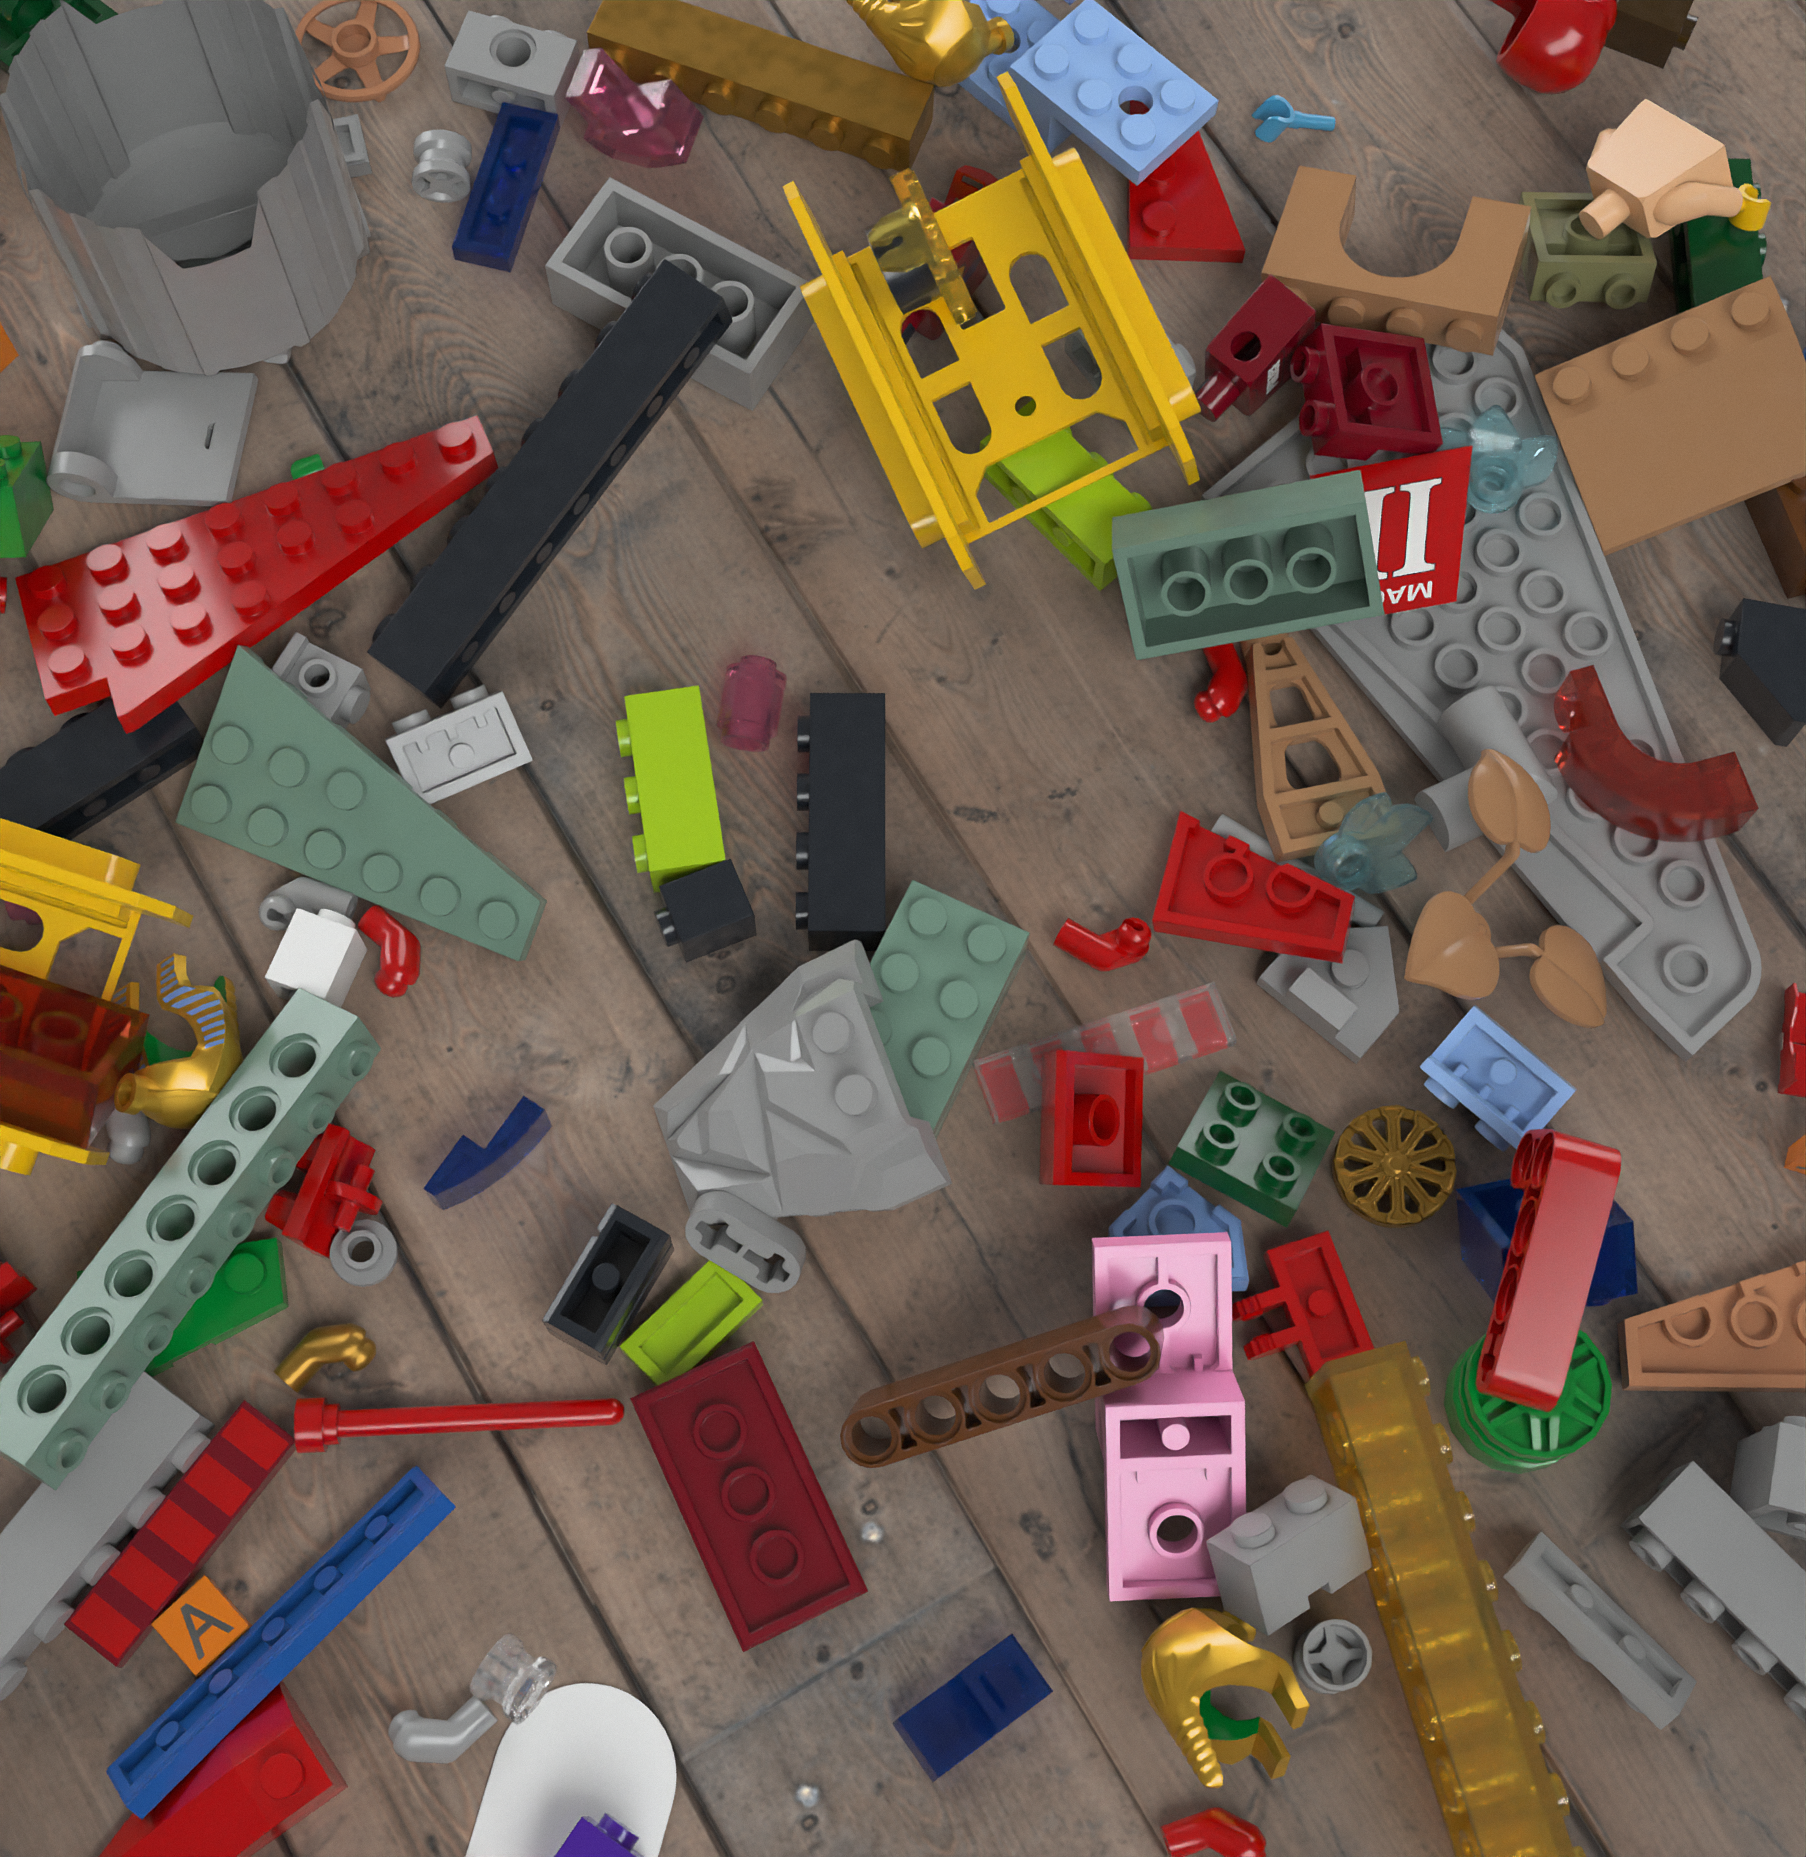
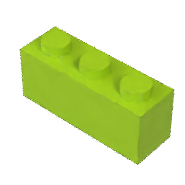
M1034 399L1018 410L1017 413L1021 416L1031 415L1036 409ZM1068 427L987 467L984 477L1016 509H1019L1108 465V463L1098 453H1089L1073 438L1072 431ZM991 433L980 441L979 452L989 443ZM1112 473L1025 516V518L1101 591L1118 577L1112 552V518L1153 510V508L1139 493H1130L1114 478Z
M699 685L624 696L627 719L615 720L621 757L633 756L636 776L624 777V786L629 815L641 813L644 834L632 836L637 873L650 872L654 893L660 892L659 886L726 861Z

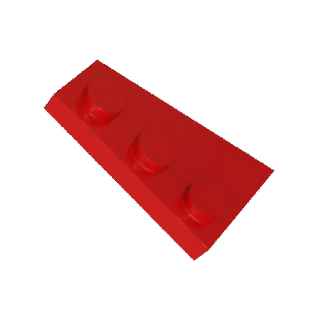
M1135 100L1129 101V115H1143L1149 111V108L1144 103ZM1199 130L1138 186L1127 178V255L1129 259L1243 263L1246 250Z
M1180 811L1152 923L1154 932L1343 964L1355 910V896L1289 863L1279 865L1250 851V844L1231 835L1227 839L1201 827L1199 819Z

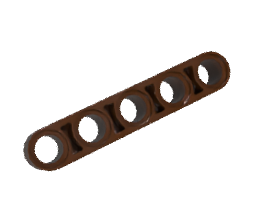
M1136 1305L1124 1306L872 1389L858 1398L843 1423L840 1434L842 1449L847 1457L859 1466L867 1468L883 1467L1139 1384L1150 1378L1158 1369L1165 1338L1163 1325L1157 1315L1147 1308ZM1124 1332L1138 1333L1146 1339L1150 1349L1141 1356H1127L1117 1349L1113 1339ZM1062 1353L1074 1355L1081 1361L1085 1371L1077 1377H1063L1053 1370L1049 1359ZM1001 1374L1008 1376L1015 1381L1019 1387L1020 1394L1013 1398L997 1397L989 1390L986 1379L992 1375ZM928 1396L943 1397L952 1404L955 1409V1415L947 1419L936 1418L927 1412L923 1399ZM871 1416L880 1418L887 1423L892 1436L887 1439L872 1438L865 1433L860 1420Z

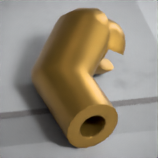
M353 1323L317 1327L311 1330L273 1372L298 1394L324 1364L342 1361L351 1371L363 1370L374 1359L376 1345L374 1341L365 1336L366 1330Z

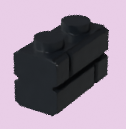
M611 1203L597 1227L600 1235L591 1237L542 1319L551 1335L605 1365L609 1363L674 1252L669 1234Z

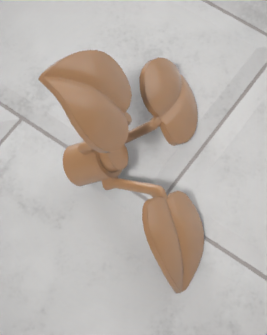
M1484 749L1481 751L1480 759L1473 767L1469 777V807L1473 819L1481 831L1493 842L1506 845L1505 853L1464 896L1452 891H1443L1433 896L1426 903L1412 935L1404 979L1412 983L1435 987L1458 998L1478 1000L1494 991L1498 982L1500 958L1525 956L1534 960L1529 977L1531 986L1541 1002L1550 1011L1563 1020L1584 1028L1592 1029L1599 1027L1605 1023L1604 1018L1607 1013L1605 981L1597 955L1582 935L1567 926L1553 925L1542 931L1539 938V946L1533 943L1494 947L1490 941L1491 932L1488 923L1479 913L1475 912L1472 906L1519 858L1520 848L1530 853H1538L1546 848L1551 830L1547 802L1531 775L1508 756L1493 749Z

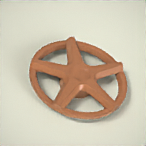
M323 0L305 14L295 30L301 46L306 32L332 48V54L314 69L322 88L315 77L314 81L323 96L325 93L327 98L342 102L384 101L387 94L401 86L411 75L418 62L421 49L419 33L412 17L403 7L392 0ZM360 1L355 19L344 21L336 28L324 24L315 18L326 9L337 4ZM378 4L387 7L400 17L408 31L407 35H376L374 22ZM408 51L405 61L397 72L387 80L382 81L376 65V58L381 55ZM352 68L366 88L355 90L341 89L324 82L344 69Z

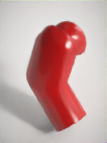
M1233 643L1202 648L1213 677L1208 683V689L1196 694L1194 706L1198 715L1205 722L1214 723L1222 716L1225 718L1232 716L1237 712L1247 693L1248 677Z
M374 905L362 916L358 923V929L381 948L379 962L381 969L374 975V983L377 989L386 996L392 998L401 997L408 990V985H414L420 975L421 945L417 937L380 905Z
M1134 917L1124 919L1122 925L1117 929L1100 935L1068 918L1060 929L1053 945L1095 970L1106 972L1139 962L1149 951L1152 933L1151 928L1146 922Z
M1220 1807L1210 1808L1160 1827L1161 1835L1170 1857H1185L1207 1848L1224 1857H1267L1265 1852L1267 1843L1260 1829L1256 1825Z

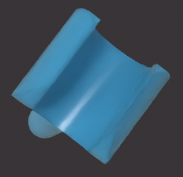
M1279 95L1269 97L1252 114L1253 118L1264 121L1255 130L1256 136L1260 140L1269 143L1273 142L1287 127L1333 131L1336 122L1335 117L1294 111L1290 103Z

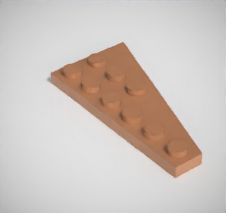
M1806 1260L1765 1275L1761 1274L1740 1281L1734 1285L1701 1296L1697 1295L1624 1319L1617 1324L1622 1391L1806 1393Z

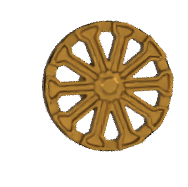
M1400 1105L1381 1106L1368 1110L1354 1118L1340 1135L1332 1156L1334 1183L1346 1205L1362 1219L1387 1228L1410 1227L1432 1217L1444 1205L1453 1191L1457 1173L1453 1145L1447 1135L1438 1127L1439 1124L1419 1110L1414 1111ZM1383 1120L1385 1122L1386 1141L1372 1125L1373 1121ZM1400 1120L1413 1125L1404 1142H1401ZM1360 1134L1372 1150L1354 1145L1351 1140L1353 1135ZM1424 1134H1427L1435 1143L1433 1146L1414 1151V1148ZM1347 1159L1366 1164V1167L1351 1172L1345 1169L1344 1161ZM1439 1159L1443 1162L1444 1171L1440 1172L1421 1166V1164ZM1418 1181L1436 1186L1439 1190L1437 1196L1430 1197ZM1370 1182L1373 1187L1367 1196L1358 1198L1353 1191L1354 1186ZM1405 1192L1418 1206L1417 1212L1410 1214L1405 1209ZM1383 1194L1389 1195L1390 1212L1388 1214L1378 1211L1377 1202Z

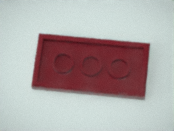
M754 1341L630 1398L743 1652L868 1592Z

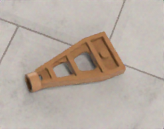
M1288 633L1240 641L1239 644L1247 664L1257 808L1275 862L1278 863L1392 839L1399 828L1380 774L1293 637H1290ZM1295 686L1302 693L1312 714L1313 721L1279 727L1275 722L1270 691ZM1316 741L1327 750L1340 773L1339 781L1295 789L1290 785L1286 776V748L1292 745Z

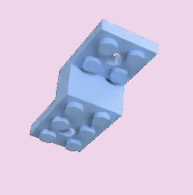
M1035 0L969 1L980 6L987 21L994 17H1001L1006 20L1012 28L1014 45L1018 49L1011 54L1003 53L996 55L991 53L983 59L978 69L972 75L958 84L1017 132L996 78L1008 71L1024 100L1049 154L1073 133L1138 186L1216 115L1218 99L1094 0H1084L1062 21ZM1135 100L1144 103L1149 108V111L1143 115H1129L1119 105L1125 101Z

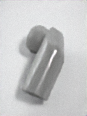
M299 877L270 892L261 902L258 915L265 927L275 931L287 930L297 908L318 915L320 909H328L342 914L351 920L356 910L358 896L311 878Z
M86 1079L82 1082L76 1093L74 1108L105 1121L107 1135L111 1139L107 1145V1151L110 1152L109 1157L113 1161L127 1165L139 1162L143 1157L144 1147L150 1144L151 1130L147 1116L142 1111L136 1115L118 1112L114 1104L116 1089L91 1079Z
M475 1694L447 1721L423 1718L419 1716L416 1710L400 1712L392 1719L389 1725L388 1736L393 1742V1749L396 1754L409 1762L447 1764L455 1761L498 1719L489 1707Z

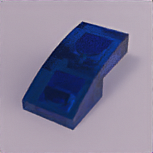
M523 1096L485 1149L465 1135H462L423 1188L432 1203L440 1209L446 1210L481 1193L503 1178L538 1145L552 1127L546 1110Z
M1010 1634L961 1670L947 1683L896 1719L892 1724L928 1777L934 1782L1046 1698L1053 1690L1014 1635Z

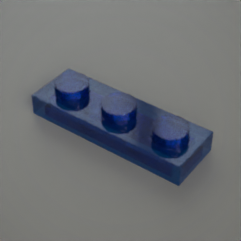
M502 102L452 244L455 260L511 273L560 131L558 114Z

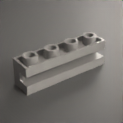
M1694 1461L1674 1469L1656 1488L1658 1492L1647 1503L1637 1507L1620 1525L1632 1537L1629 1542L1631 1549L1653 1570L1661 1572L1664 1569L1684 1589L1680 1596L1688 1608L1708 1623L1716 1621L1735 1640L1732 1644V1649L1738 1658L1754 1672L1763 1676L1768 1673L1787 1692L1784 1696V1701L1789 1709L1806 1723V1572Z

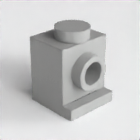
M295 632L271 670L285 682H290L307 696L306 700L333 723L340 724L344 729H346L349 723H357L365 713L370 701L371 688L363 669L309 643L306 636ZM322 678L328 681L325 685L317 687Z

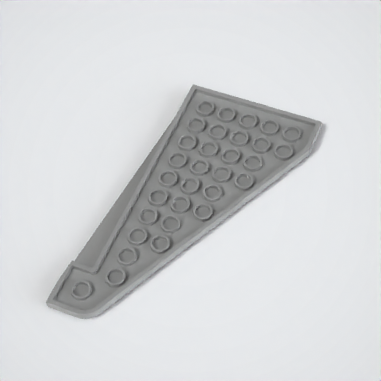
M1502 328L1493 356L1476 352H1460L1450 347L1425 343L1443 445L1435 452L1473 445L1457 600L1454 603L1316 627L1310 630L1439 782L1466 770L1438 724L1440 716L1448 707L1467 694L1487 686L1496 687L1558 790V796L1555 801L1548 804L1551 830L1546 848L1538 853H1530L1520 848V856L1511 867L1560 925L1575 930L1589 942L1597 955L1604 977L1637 1016L1686 1062L1744 1008L1756 994L1760 984L1762 969L1759 950L1523 348ZM1298 415L1203 493L1200 501L1310 480V475L1412 457L1418 454L1378 450L1367 461L1314 455L1312 439L1301 433ZM1487 837V839L1503 856L1505 853L1506 845L1497 844Z

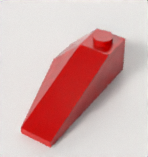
M281 1681L143 1819L132 1813L98 1857H251L348 1788V1785L286 1685Z

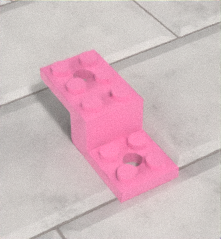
M1227 1232L1092 1238L1093 1316L1124 1306L1136 1305L1144 1307L1147 1298L1158 1290H1171L1181 1298L1179 1308L1173 1315L1159 1319L1163 1325L1165 1338L1159 1366L1154 1374L1139 1384L1095 1398L1096 1432L1104 1460L1106 1584L1109 1601L1220 1596L1206 1541L1229 1527L1236 1518L1246 1514L1245 1400L1232 1370L1231 1239ZM1124 1332L1113 1339L1117 1349L1127 1356H1141L1150 1349L1146 1339L1138 1333ZM1173 1515H1183L1190 1518L1194 1522V1526L1186 1538L1170 1542L1157 1535V1529L1164 1519Z

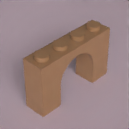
M1299 165L1261 272V284L1272 274L1316 310L1315 322L1424 338L1425 343L1450 347L1460 352H1476L1493 356L1526 250L1531 206L1473 196L1457 246L1447 260L1431 271L1420 275L1386 277L1361 268L1350 259L1343 249L1355 216L1356 175Z

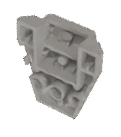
M855 939L799 966L712 1051L701 1059L653 1105L690 1214L695 1201L703 1194L711 1191H725L733 1194L773 1219L778 1220L779 1217L802 1215L821 1217L832 1216L836 1212L859 1210L872 1212L895 1210L952 1184L930 1123L909 1115L871 1014L870 1007L883 1002V998L862 942ZM717 1219L713 1224H708V1226L728 1224L723 1220Z

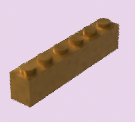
M603 0L587 31L592 68L600 70L612 79H626L653 88L663 96L670 98L680 97L704 105L716 114L733 115L757 123L770 132H784L811 141L823 150L840 151L864 159L872 166L880 169L891 168L909 174L933 121L934 85L679 0Z

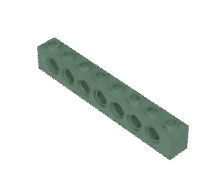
M298 988L0 1381V1456L55 1491L66 1476L80 1465L87 1453L88 1446L111 1415L125 1404L130 1395L131 1388L153 1358L167 1347L172 1338L173 1331L195 1301L209 1290L215 1274L236 1245L250 1234L255 1225L256 1218L278 1188H281L290 1180L298 1161L314 1139L326 1130L328 1123L331 1124L335 1111L354 1085L362 1080L370 1071L374 1058L381 1050V1047L358 1016Z

